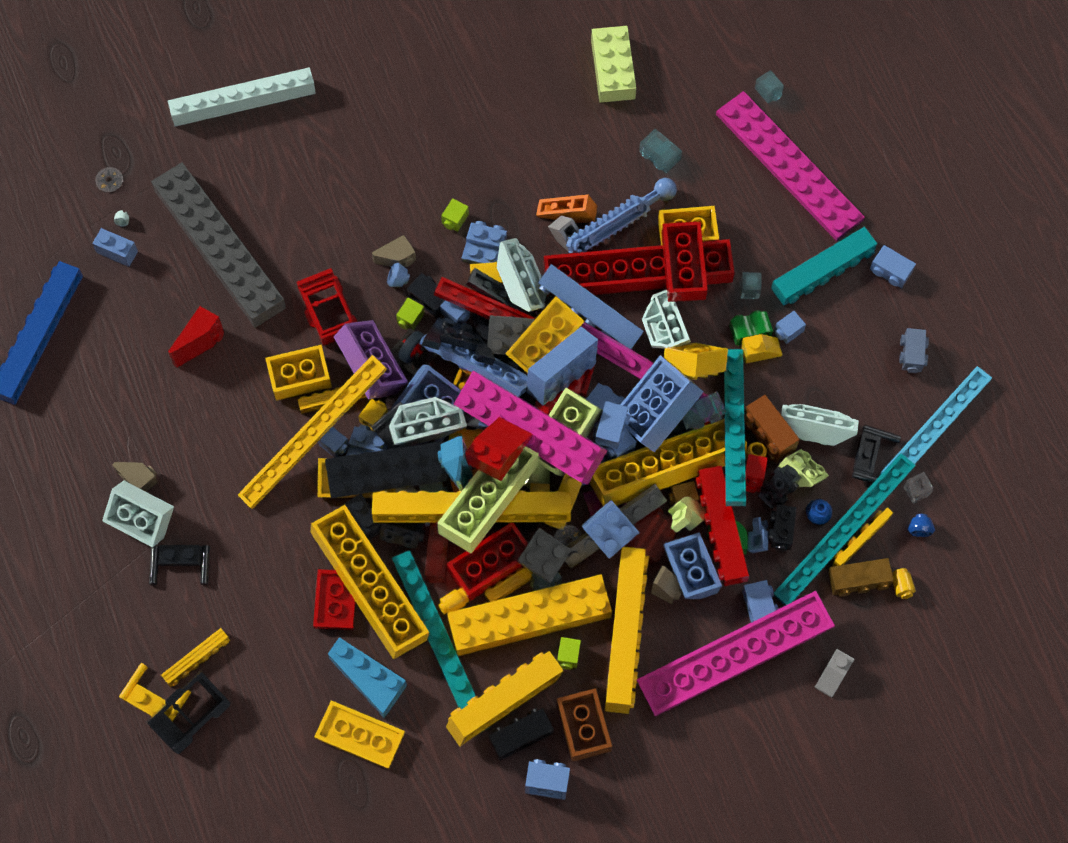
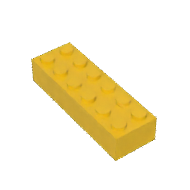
M550 651L545 654L543 652L539 653L529 665L524 663L516 669L517 672L514 675L508 674L500 680L501 683L496 687L491 685L484 690V694L480 698L475 696L467 702L468 705L465 708L461 709L459 707L450 713L451 716L448 718L449 721L446 728L459 747L559 679L564 670Z

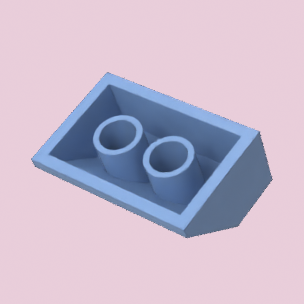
M700 532L663 544L685 599H702L718 593L722 584Z

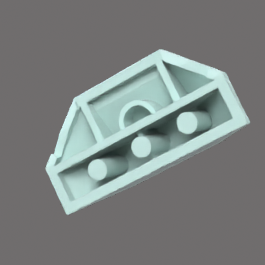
M516 238L500 242L497 270L510 301L528 312L544 308L546 294L539 289L538 281L542 276L533 255Z
M667 289L652 295L651 302L642 318L652 348L679 347L691 342L676 302H668Z
M437 397L400 405L389 425L394 445L411 446L443 438L467 427L462 409Z
M804 404L782 406L781 416L798 438L803 441L835 446L857 435L859 421L843 413Z

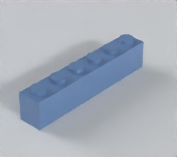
M552 264L538 281L539 289L547 295L551 293L557 296L563 303L571 307V310L578 316L582 315L586 318L585 323L592 327L597 326L602 330V333L612 337L629 349L634 346L644 332Z

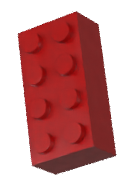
M701 221L664 223L661 234L668 302L706 300L708 289Z
M511 522L481 541L472 554L465 551L448 562L447 571L458 587L465 592L469 601H471L488 588L493 587L497 582L515 573L520 567H524L517 560L528 543L515 524Z

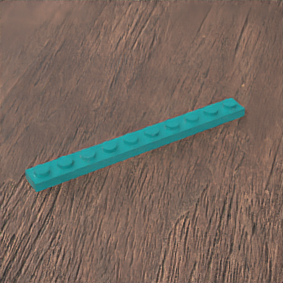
M728 349L726 371L724 372L726 506H746L743 349Z
M900 453L774 592V597L785 606L792 603L916 465Z
M409 550L393 557L392 561L414 610L429 631L428 641L457 706L463 709L468 705L467 702L476 695Z

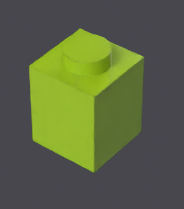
M452 198L441 215L444 227L458 232L469 215V206Z
M407 298L396 315L398 325L405 330L414 331L425 314L424 306Z
M561 637L557 659L561 668L567 670L577 668L581 640Z

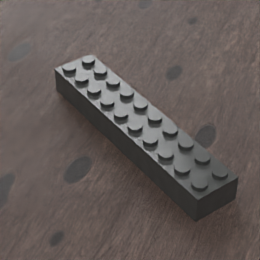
M183 162L151 181L155 193L254 328L286 309L283 297Z

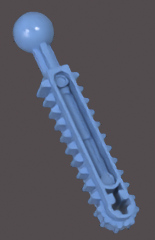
M670 178L659 179L655 183L654 190L644 197L630 195V199H626L625 204L621 203L620 207H614V211L610 210L608 211L609 214H603L602 218H597L596 222L592 221L590 226H585V229H579V233L574 232L571 237H568L566 244L569 253L587 252L588 249L592 250L593 246H599V242L603 243L604 239H610V236L616 235L617 231L621 232L623 227L627 228L629 223L633 224L634 220H640L639 217L641 216L647 217L650 205L658 200H671L676 195L677 187L675 182Z

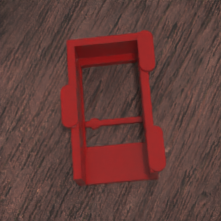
M331 268L296 282L299 293L307 308L304 312L309 325L315 327L323 346L336 341L334 336L344 324L357 322L356 317L351 314L342 294L343 288L337 276H334ZM334 287L337 294L311 304L308 296ZM338 297L349 321L323 331L313 307H318L319 304Z

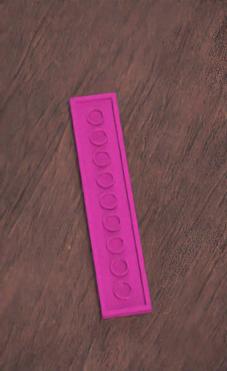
M744 91L716 111V115L836 241L864 221L865 217Z
M814 591L637 679V682L654 716H657L834 628L835 625L819 595Z

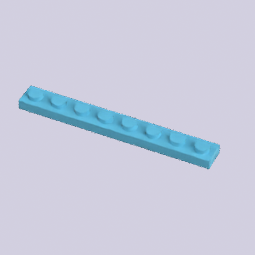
M977 366L880 474L886 470L900 453L916 464L991 381L992 377Z

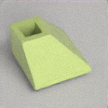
M802 449L787 456L779 465L782 468L788 464L796 469L802 477L797 483L799 487H812L829 476L825 469L812 460L811 455Z

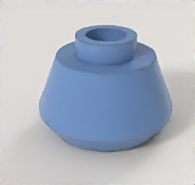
M395 263L389 271L387 283L390 287H402L403 284L406 285L408 283L410 274L400 263Z

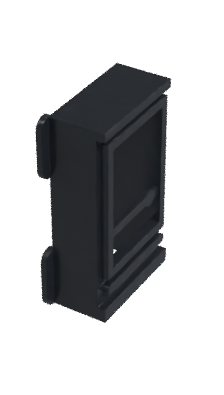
M199 671L182 688H178L165 700V704L146 723L173 752L180 754L192 743V736L212 717L218 718L230 707L231 703L203 672ZM198 681L217 703L194 724L175 702ZM173 705V709L177 710L191 724L192 727L185 733L164 713L170 706Z

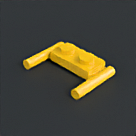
M141 663L119 698L152 716L165 704V700L137 684L148 668ZM187 690L175 702V704L179 705L180 709L190 696L191 692ZM172 705L164 713L173 722L179 712L174 710Z

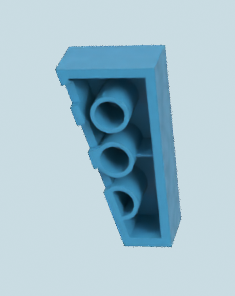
M339 637L328 653L329 659L385 719L407 687L406 680Z

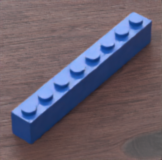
M61 261L58 262L57 266L53 267L51 277L44 284L40 298L36 299L32 313L27 316L23 330L19 331L15 345L10 348L6 362L2 363L0 367L1 400L16 405L83 278L79 268Z

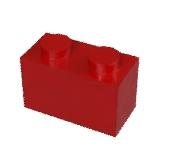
M748 454L745 464L747 492H760L768 457Z

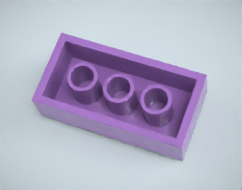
M373 320L346 323L334 336L353 373L372 355L387 368L386 372L365 392L368 399L396 395L408 383Z

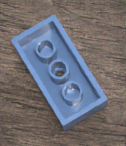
M583 327L577 329L528 369L526 392L542 405L554 400L560 391L568 388L575 379L578 380L587 369L594 367L596 364L598 339Z

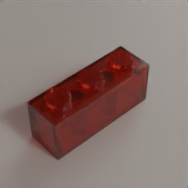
M430 523L425 580L426 582L445 583L450 540L438 533L437 523Z

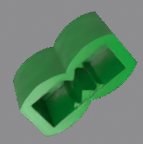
M757 310L749 316L740 314L730 320L729 327L735 345H741L745 337L759 334L772 336L773 334L766 311L761 312Z

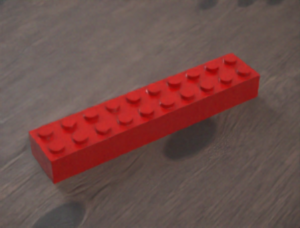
M730 239L704 241L703 250L707 285L732 283L735 271ZM663 245L544 256V273L552 264L593 295L667 288ZM551 293L547 295V299H554L555 297Z

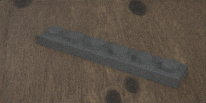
M654 484L621 507L620 510L634 525L667 500L656 484ZM586 532L567 546L571 549V552L565 562L570 568H573L600 549V547Z

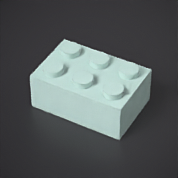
M122 481L112 488L102 521L154 547L165 537L174 506L126 481Z

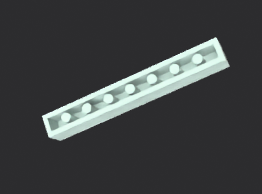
M309 67L168 100L174 126H180L316 94Z

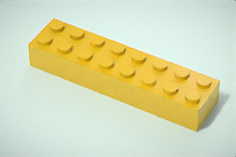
M725 419L664 440L655 452L645 447L601 463L592 476L590 485L602 506L611 499L617 506L629 502L654 484L661 490L697 477L698 471L701 469L721 465L724 467ZM745 441V459H746V458H747V442Z
M344 505L311 523L310 533L392 658L396 659L427 641L429 636L428 629L347 507Z
M622 547L605 703V711L629 714L630 708H634L636 692L632 691V688H636L638 672H635L634 669L638 668L640 652H636V649L639 650L641 643V633L638 630H641L643 613H640V611H643L645 594H641V592H645L647 575H643V573H647L649 556H645L646 549Z
M601 574L447 614L457 656L608 619L611 618L612 610Z

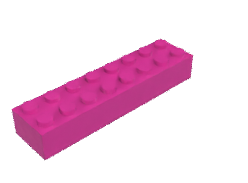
M472 371L454 402L455 406L488 426L498 417H501L532 433L533 436L526 445L528 448L539 453V457L587 485L608 451L475 371Z

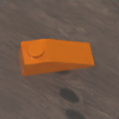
M589 195L540 199L536 216L556 220L562 215L572 218L575 223L595 222L598 206Z

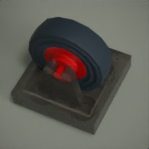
M409 328L393 347L391 353L399 367L414 377L423 364L429 365L438 354L430 352L420 345L421 338L425 336L423 333Z

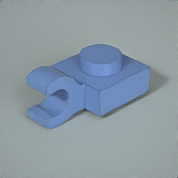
M760 517L753 518V532H748V551L751 553L768 550L769 531L766 530L768 522L767 520L761 521Z

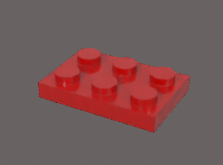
M318 569L313 628L353 630L355 599L344 585L336 570Z

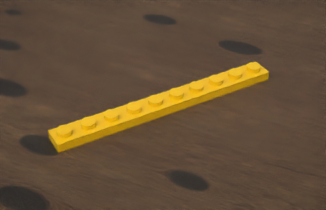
M372 355L245 486L238 496L253 509L386 372L387 368Z

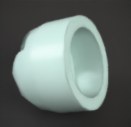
M123 210L118 211L114 216V223L118 226H127L129 224L128 213H124Z

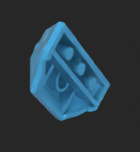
M462 436L440 444L441 451H438V460L441 463V467L445 468L458 489L462 491L469 483V479L473 477L472 466L467 463L466 444Z

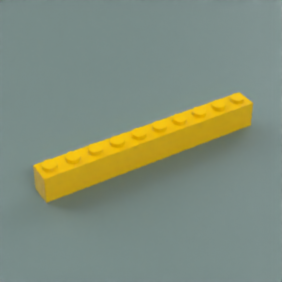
M520 490L496 522H571V492L563 490L556 492H546L543 490L526 492ZM387 491L373 493V523H438L462 491H438L431 493L427 491H419L417 493H409L407 491L389 493Z

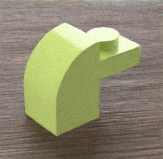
M691 497L682 498L668 510L673 516L671 528L676 533L684 527L691 531L704 521L706 509Z

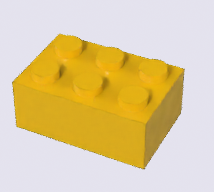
M715 206L659 210L658 226L661 245V233L664 223L701 221L702 241L719 240Z
M690 343L679 347L665 348L664 358L686 375V377L696 380L698 377L706 378L708 375L716 376L720 372H725L728 349L701 343Z
M322 345L265 358L276 401L332 387Z

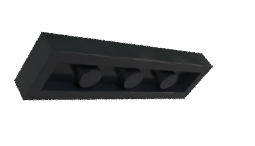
M476 268L472 270L466 283L468 287L534 317L537 310L528 312L512 303L503 284Z

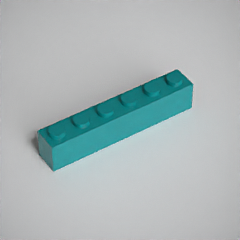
M863 227L774 280L771 290L783 306L788 303L793 304L801 295L810 294L816 286L825 285L831 277L840 276L846 268L855 267L861 259L865 257L866 259L870 258L875 253L877 242L868 230Z

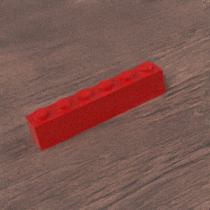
M722 465L701 469L698 471V477H695L697 489L701 488L702 492L700 502L701 506H705L706 509L704 514L705 523L710 525L711 532H708L710 543L715 545L713 556L715 562H719L720 581L723 580L724 586L748 582L749 574L732 506H726V487Z

